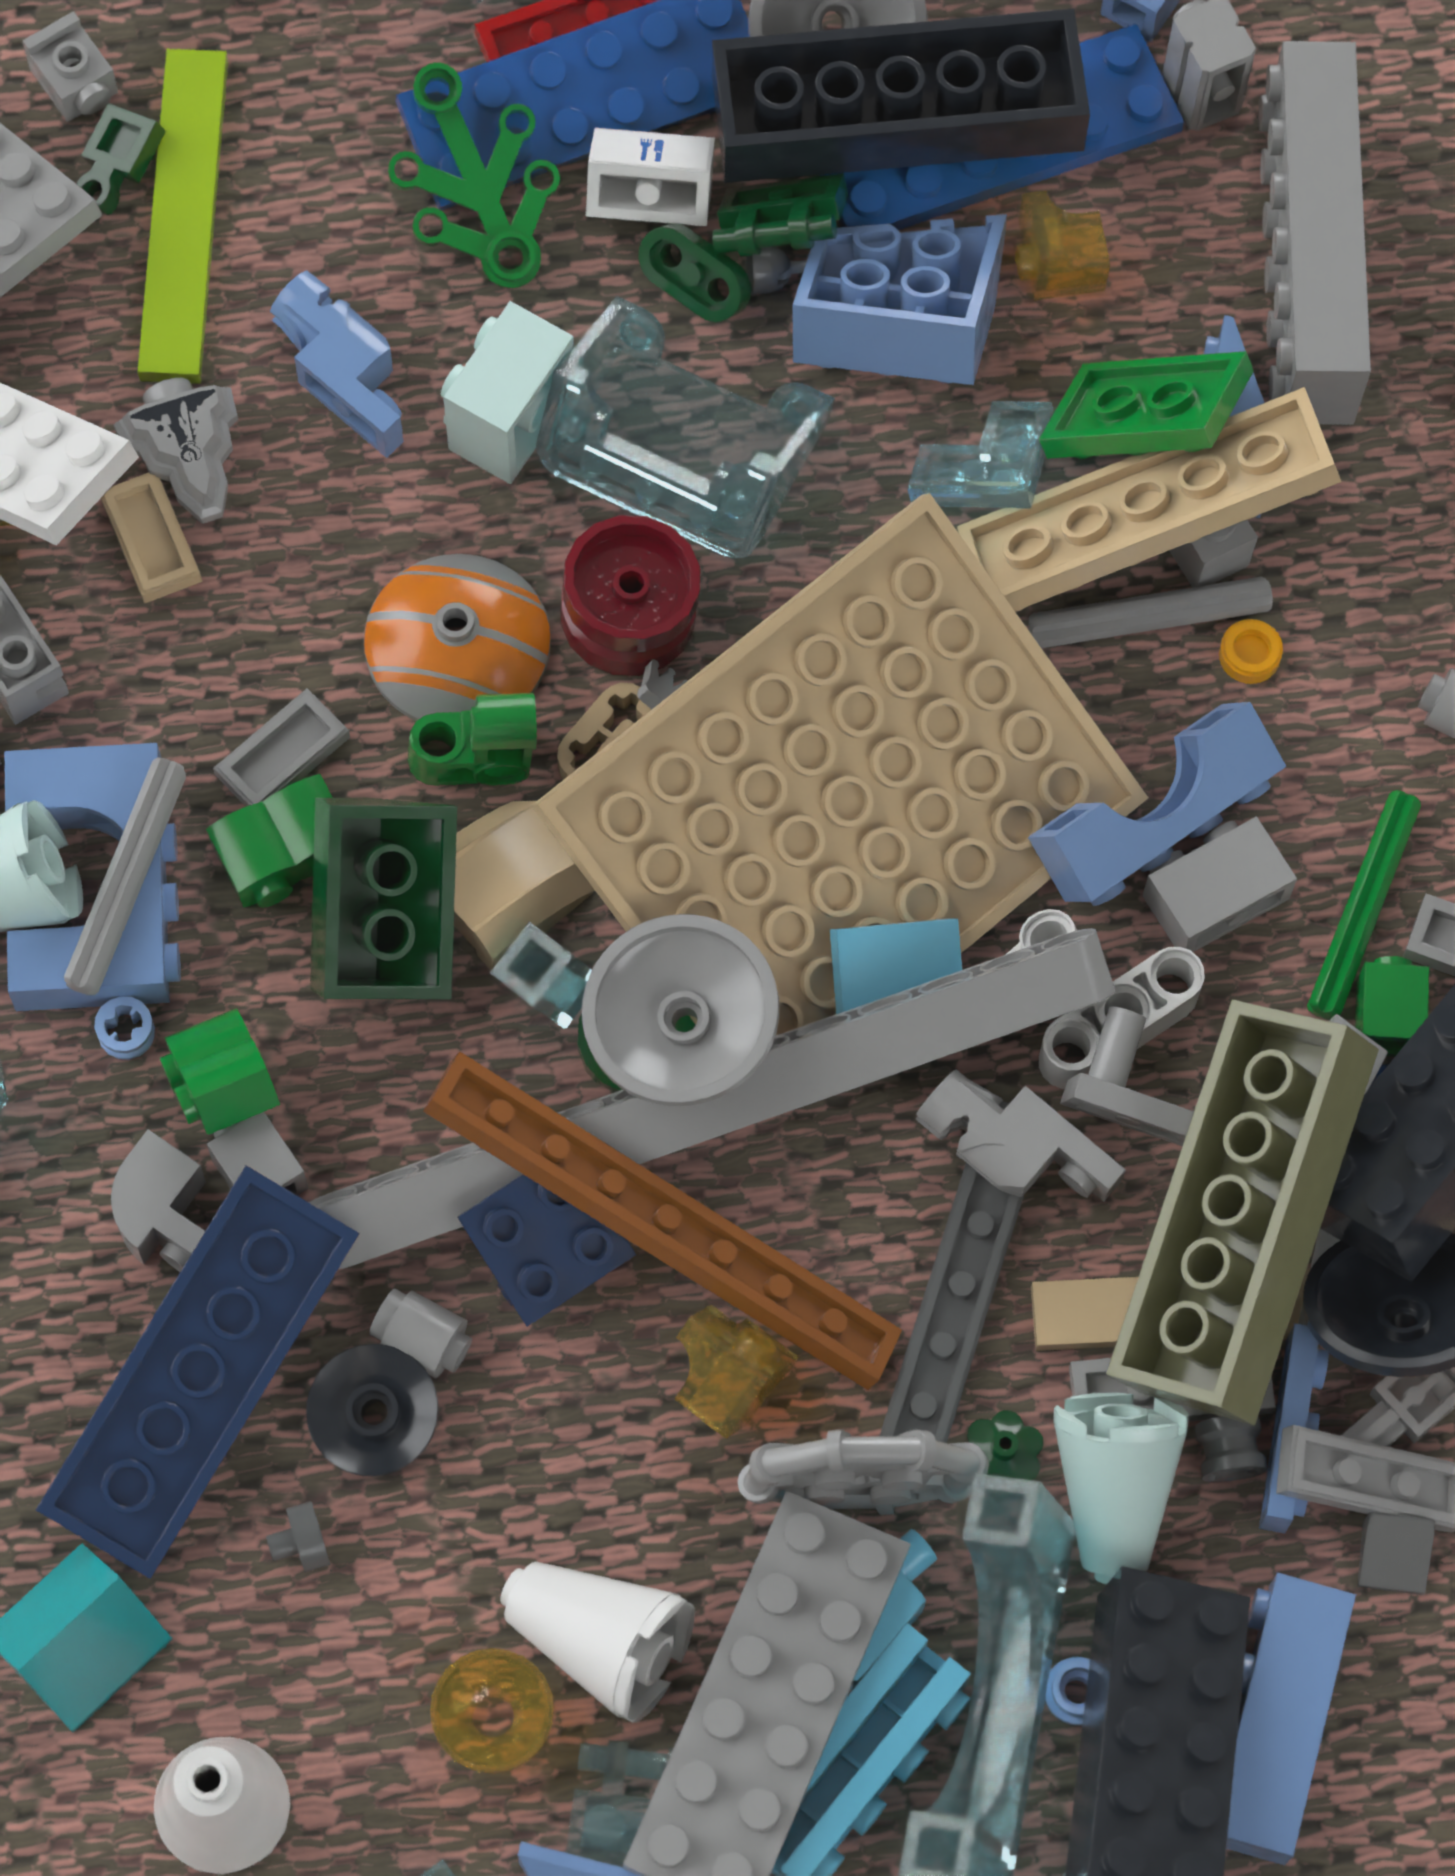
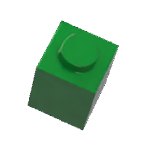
M1384 956L1375 959L1373 962H1365L1356 981L1355 1028L1388 1051L1386 1056L1395 1057L1428 1017L1429 966L1412 965L1411 960L1404 957Z

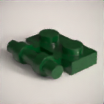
M844 173L727 188L717 211L721 229L713 230V246L716 254L738 251L741 257L760 255L762 248L791 245L794 250L813 248L815 241L836 239V220H840L848 197Z

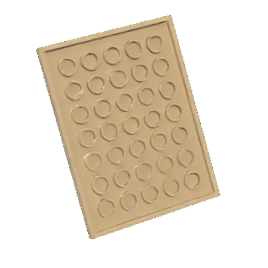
M930 493L919 496L531 806L626 932L654 918L667 915L691 914L719 920L732 926L749 938L765 957L776 982L780 1007L776 1035L836 1015L830 929L958 918L962 953L1051 879L1028 839L1030 835L1077 803L1104 802L1118 814L1126 817L1149 797ZM690 1016L693 1022L697 1024L698 1019Z

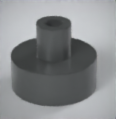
M312 1501L286 1508L291 1528L266 1536L273 1562L299 1554L305 1573L331 1565Z

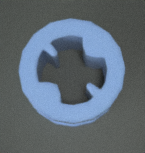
M119 996L108 1000L100 1007L95 1017L94 1028L101 1047L108 1055L117 1059L130 1060L141 1056L150 1048L154 1040L155 1026L149 1009L142 1001L133 997ZM124 1014L131 1016L133 1024H136L139 1020L142 1021V1027L133 1029L131 1033L132 1040L126 1042L119 1041L116 1032L110 1036L108 1035V1029L117 1027L119 1022L118 1016Z

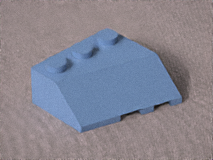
M1007 214L986 216L985 226L954 228L953 219L930 220V230L899 232L891 224L837 228L836 239L815 241L814 247L810 250L793 302V362L817 365L823 368L873 372L885 376L897 375L937 380L942 383L974 385L995 309L1007 226Z

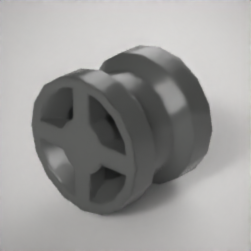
M1222 1416L1211 1418L1195 1425L1196 1441L1204 1446L1205 1460L1200 1465L1202 1480L1206 1482L1243 1480L1259 1476L1268 1470L1266 1456L1260 1453L1257 1447L1256 1438L1262 1431L1259 1417H1257L1255 1426Z

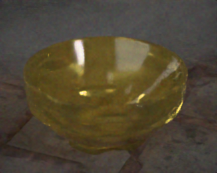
M489 1648L466 1654L445 1670L438 1679L432 1694L430 1716L432 1729L437 1741L450 1758L461 1766L473 1771L496 1774L509 1772L523 1766L537 1755L547 1741L551 1731L554 1705L552 1692L547 1680L535 1664L524 1656L512 1651ZM488 1698L504 1700L511 1706L514 1712L512 1726L505 1734L498 1737L483 1735L475 1728L473 1723L475 1709L482 1701Z

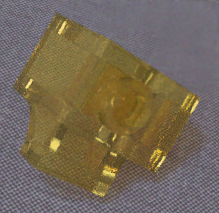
M1046 190L1022 193L1018 223L1023 244H1018L1015 248L1016 266L1020 281L1030 280L1034 301L1104 292L1110 269V260L1100 211L1070 213L1055 206L1048 197Z
M711 1304L690 1316L676 1337L688 1353L690 1371L685 1384L674 1399L725 1439H728L749 1423L767 1396L785 1378L799 1357L750 1319L746 1318L736 1324Z

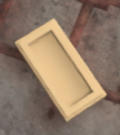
M150 473L143 474L112 486L100 498L144 604L202 582L197 564L159 477Z

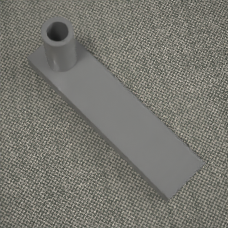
M1109 1007L1088 1075L1081 1072L1067 1080L1060 1104L1183 1146L1194 1111L1125 1088L1146 1017L1128 1009Z

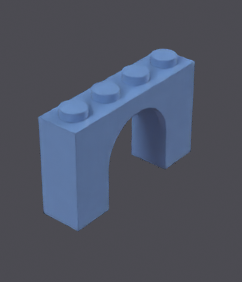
M158 743L4 751L5 811L15 804L26 801L28 803L35 800L42 803L49 810L61 829H93L106 833L120 841L151 763L154 759L161 758ZM175 823L166 825L97 994L91 996L76 992L67 987L64 980L65 972L85 925L66 928L7 931L8 993L16 1011L100 1007L108 1000L119 996L133 997L142 1001L143 1004L170 1003L169 982L181 980L178 943L168 944V922L179 921L177 883L166 882V862L177 861Z

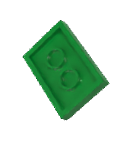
M1246 351L1083 363L1041 434L1039 441L1047 459L1065 457L1086 459L1097 455L1113 454L1137 456L1148 452L1176 450L1196 452L1212 448L1252 376L1254 369Z

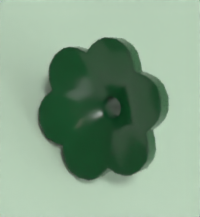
M1011 1410L998 1412L992 1420L978 1419L970 1424L967 1430V1439L969 1443L977 1445L987 1456L988 1471L983 1480L990 1490L1005 1492L1015 1482L1027 1484L1037 1477L1040 1471V1464L1036 1456L1041 1452L1044 1444L1043 1436L1039 1430L1034 1427L1024 1426L1021 1417ZM1007 1443L1010 1449H1002L999 1444Z

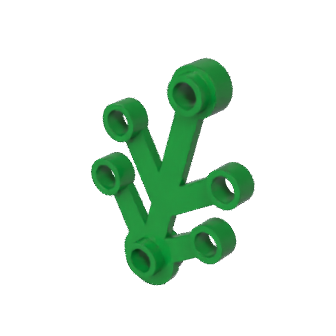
M444 63L428 64L420 69L414 79L413 96L415 102L423 111L435 115L462 179L424 164L422 159L413 152L402 151L395 154L389 162V180L393 186L400 190L408 191L419 188L476 211L486 234L448 222V218L443 211L435 207H426L421 209L414 217L412 225L413 235L419 243L425 246H436L441 243L480 259L486 277L499 287L507 289L520 288L532 281L540 268L541 252L539 245L532 235L546 199L552 196L558 188L560 182L559 171L552 162L542 159L533 161L527 166L523 176V186L526 192L510 225L501 206L500 199L522 142L528 140L534 132L536 120L532 110L523 104H512L502 111L498 124L500 135L485 169L457 105L462 93V82L459 74L451 66ZM433 81L443 82L449 90L447 98L439 102L429 99L425 92L429 83ZM514 113L524 115L529 124L527 130L521 134L510 132L505 123L509 115ZM404 160L413 162L418 169L417 176L411 181L400 180L394 171L395 166L399 162ZM537 169L547 170L552 175V185L545 190L535 188L530 181L531 173ZM427 216L436 217L442 224L441 233L435 237H426L419 229L420 221ZM513 248L521 254L522 263L518 268L506 269L501 265L499 254L504 249Z

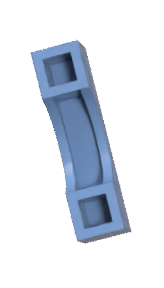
M1251 702L1221 704L1174 736L1176 771L1173 783L1164 800L1146 816L1132 820L1118 814L1104 802L1077 803L1028 837L1065 902H1091L1093 906H1097L1113 899L1126 888L1123 883L1125 878L1138 869L1145 872L1165 863L1170 859L1171 852H1174L1171 846L1187 835L1190 838H1195L1209 832L1222 822L1223 818L1220 812L1235 802L1237 804L1250 802L1264 794L1271 787L1268 779L1284 769L1286 765Z

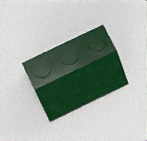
M315 798L310 989L323 999H451L457 806L380 798Z

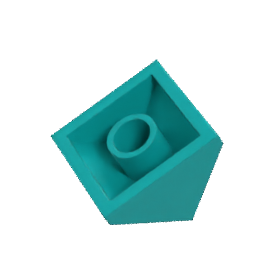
M83 1543L0 1618V1656L72 1733L173 1640L125 1582Z

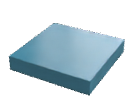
M958 918L830 929L836 1014L962 970Z

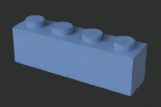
M1278 1572L1269 1585L1268 1591L1257 1588L1249 1613L1248 1627L1257 1629L1258 1634L1253 1654L1245 1653L1241 1690L1243 1695L1239 1711L1226 1849L1286 1865L1293 1857L1356 1594Z

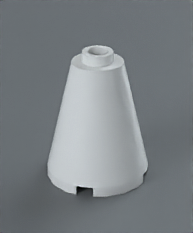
M533 1562L524 1570L521 1568L516 1569L506 1581L501 1594V1604L506 1606L505 1620L614 1715L619 1718H625L633 1723L639 1722L648 1715L664 1696L671 1682L660 1680L659 1678L666 1669L670 1658L680 1663L682 1662L694 1627V1606L686 1602L687 1600L683 1599L679 1594L541 1562Z
M216 1737L197 1742L180 1752L170 1762L159 1780L154 1798V1817L158 1832L171 1853L195 1870L220 1875L237 1872L268 1856L286 1831L291 1805L288 1785L275 1760L267 1752L251 1742L232 1737ZM218 1787L215 1791L208 1793L212 1789Z

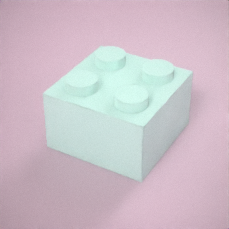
M509 301L498 319L491 316L485 321L474 343L475 352L465 366L457 364L451 370L443 384L441 397L444 399L445 416L443 422L446 424L448 449L511 484L574 393L575 364L574 337L571 334Z

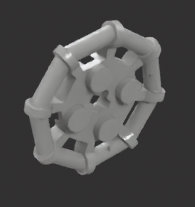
M844 1430L828 1431L826 1439L797 1445L768 1443L756 1448L751 1454L750 1464L746 1465L739 1474L738 1488L747 1500L755 1504H763L769 1501L781 1503L787 1490L829 1509H877L880 1515L894 1514L895 1507L937 1499L947 1503H956L966 1499L972 1491V1486L985 1477L988 1471V1459L986 1454L975 1444H948L937 1441L930 1431L912 1430L896 1437H851V1434Z

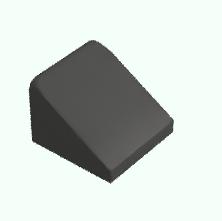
M1369 1513L1362 1525L1358 1587L1424 1595L1432 1553L1435 1521L1384 1513Z

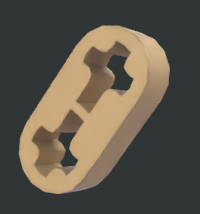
M619 683L610 686L566 734L558 747L557 756L558 769L563 780L577 770L574 768V751L577 750L582 754H587L600 741L603 744L599 747L598 753L634 724L631 720L625 719L613 732H610L608 729L614 722V709L612 708L614 705L622 709L627 708L631 703L636 705L637 720L651 711L646 704L638 699L639 686L633 683Z

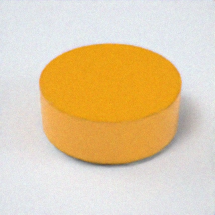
M1256 619L1241 620L1231 625L1224 633L1219 647V660L1224 671L1234 680L1246 684H1256L1269 679L1278 669L1283 654L1282 640L1277 631L1269 624Z

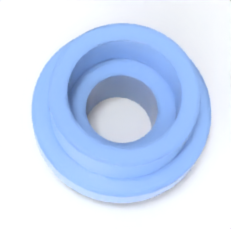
M1083 1657L1064 1659L1051 1669L1044 1684L1046 1705L1057 1719L1066 1724L1074 1726L1083 1725L1085 1702L1081 1704L1071 1702L1065 1695V1686L1071 1681H1081L1087 1686L1090 1659Z

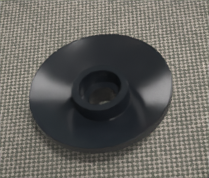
M383 1344L355 1346L333 1357L314 1379L306 1406L308 1429L314 1444L322 1455L341 1470L365 1477L392 1474L413 1463L431 1442L439 1416L437 1391L425 1368L411 1355L398 1348ZM375 1402L384 1403L388 1411L386 1419L378 1425L366 1423L364 1418L366 1408Z

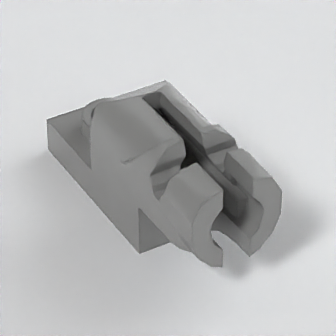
M955 1069L932 1092L916 1114L918 1116L916 1120L940 1140L946 1138L951 1132L958 1131L959 1129L965 1130L966 1133L960 1138L956 1156L968 1163L997 1189L1018 1197H1022L1053 1161L1062 1167L1058 1171L1059 1176L1075 1192L1086 1198L1093 1193L1103 1202L1121 1183L1126 1169L1026 1086L1003 1109L999 1106L1003 1101L1002 1098L967 1079Z

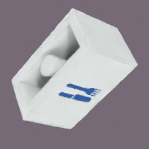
M595 128L588 161L586 216L707 226L712 189L715 138Z

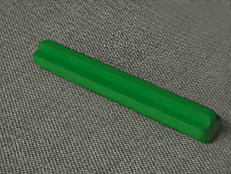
M1393 790L1389 793L1307 1004L1308 1011L1317 1017L1330 1021L1336 1014L1340 1016L1421 808V801L1414 795L1400 790Z

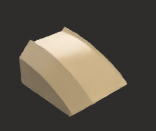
M512 801L457 832L454 926L476 949L477 956L494 974L595 891L531 806L536 801Z

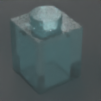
M528 922L490 973L563 1029H566L582 1009L585 986L592 969L531 922Z

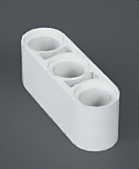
M1167 947L1160 950L1113 981L1115 993L1110 997L1057 1018L1047 1028L1039 1053V1069L1043 1077L1051 1085L1065 1089L1068 1079L1081 1072L1088 1075L1106 1019L1105 1014L1108 1012L1109 1007L1128 1009L1146 1017L1138 1048L1186 1017L1195 1008L1205 979L1204 967L1199 957L1192 951L1182 947ZM1163 975H1176L1186 982L1189 989L1180 994H1172L1161 988L1157 979ZM1062 1043H1072L1083 1050L1086 1058L1077 1063H1067L1061 1061L1055 1055L1053 1048Z

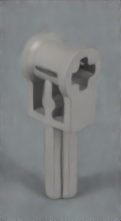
M1455 1367L1419 1377L1386 1376L1373 1387L1369 1394L1377 1404L1340 1436L1389 1447L1400 1436L1405 1434L1413 1444L1416 1443L1455 1409Z

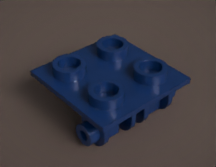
M524 1174L457 1216L498 1281L497 1286L510 1306L513 1305L526 1327L636 1255L626 1238Z

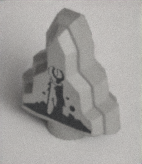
M172 378L156 383L143 394L144 405L126 413L121 420L114 424L117 435L130 440L138 457L142 458L150 474L171 483L178 503L199 522L204 524L222 518L228 492V482L222 464L233 451L229 428L238 421L231 387L211 385L193 389L189 380L184 378Z

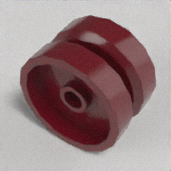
M619 515L597 522L575 540L564 562L560 624L570 647L587 664L612 675L641 676L644 675L645 667L653 659L659 663L658 670L672 662L684 651L694 630L696 620V608L700 594V566L691 545L672 526L648 516Z

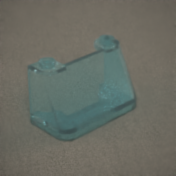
M616 296L554 371L536 441V452L540 462L556 477L633 514L648 516L672 526L682 537L719 555L731 559L744 558L750 555L768 530L824 430L835 398L808 385L793 382L780 386L768 402L767 408L661 359L665 346V333L661 323L644 308Z

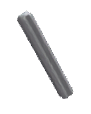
M1255 577L1037 612L1029 616V632L1041 648L1263 613L1272 609V589L1266 578Z
M158 757L151 763L64 975L66 986L76 992L93 996L100 990L186 779L184 767L175 761Z

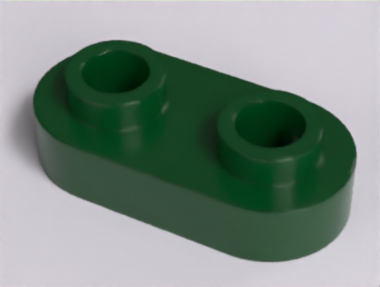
M667 224L651 230L642 239L638 258L644 275L652 283L702 319L710 322H721L740 314L748 305L751 296V284L746 271L726 254H716L714 246L690 228L681 224ZM672 244L676 245L681 251L682 259L680 263L672 258ZM719 278H722L728 284V297L723 296L718 289Z

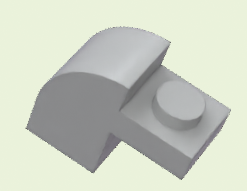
M147 1130L116 1173L111 1191L113 1216L125 1245L138 1261L145 1264L160 1244L163 1246L159 1252L160 1256L181 1272L205 1232L182 1216V1214L205 1185L206 1180L200 1164L150 1130Z

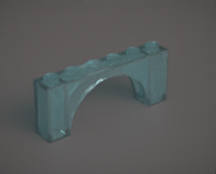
M974 1474L962 1537L972 1558L978 1594V1647L971 1703L961 1746L942 1793L926 1811H910L898 1876H1013L1075 1537L1073 1520L1041 1482Z

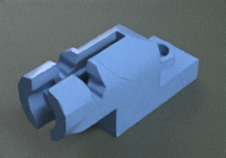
M305 270L295 276L283 288L270 310L275 316L272 321L284 331L300 351L294 357L298 383L387 458L404 442L401 410L391 397L382 390L376 389L393 371L391 349L387 339L356 313L347 301L339 299L332 304V299L328 297L331 292L330 288Z

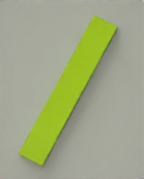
M167 49L160 117V125L166 130V133L157 150L137 371L140 381L161 382L172 378H184L189 380L190 383L201 384L228 69L226 51Z

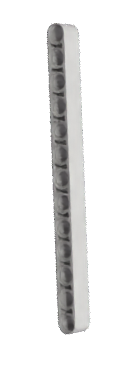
M1096 929L1077 930L776 1035L766 1058L752 1076L733 1091L712 1101L690 1106H666L644 1101L624 1090H620L558 1113L636 1163L642 1164L1095 1004L1113 995L1115 987ZM470 1143L325 1194L308 1203L360 1233L339 1269H343L463 1227L457 1216L522 1175V1173L476 1144Z

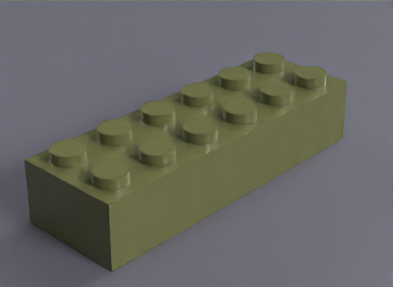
M1237 1000L1231 1001L1106 1375L1141 1394L1165 1399L1176 1404L1255 1426L1379 1051L1377 1047L1347 1025Z

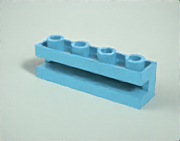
M908 1623L905 1624L846 1698L772 1871L773 1875L832 1876L845 1858L836 1850L852 1829L861 1836L869 1830L887 1806V1803L878 1797L894 1776L903 1783L911 1777L929 1753V1750L920 1743L936 1723L947 1730L971 1700L969 1696L962 1692L967 1686L971 1673L951 1657L946 1661L926 1646L928 1639Z

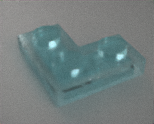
M992 401L980 445L920 444L907 488L911 503L919 496L930 493L941 507L1031 509L1045 459V453L1039 438L1054 414L1052 403Z

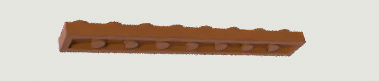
M459 1051L450 1062L423 1112L863 1388L869 1390L880 1380L902 1329Z

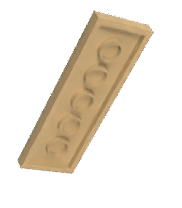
M1303 387L1229 417L1212 448L1196 452L1176 450L1148 452L1143 455L1131 456L959 525L957 529L960 536L1015 612H1018L1025 607L1065 591L1076 589L1083 584L1123 568L1136 565L1143 560L1186 543L1194 542L1201 537L1244 520L1252 519L1259 514L1289 502L1315 494L1342 481L1306 389Z

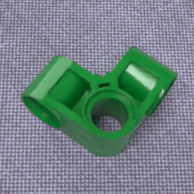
M534 693L476 695L475 707H471V710L438 712L424 715L415 722L410 731L407 761L411 773L422 783L434 786L476 783L489 786L507 785L526 780L530 775L532 752L536 750L537 744ZM436 740L448 744L452 751L444 756H431L421 746L429 741Z

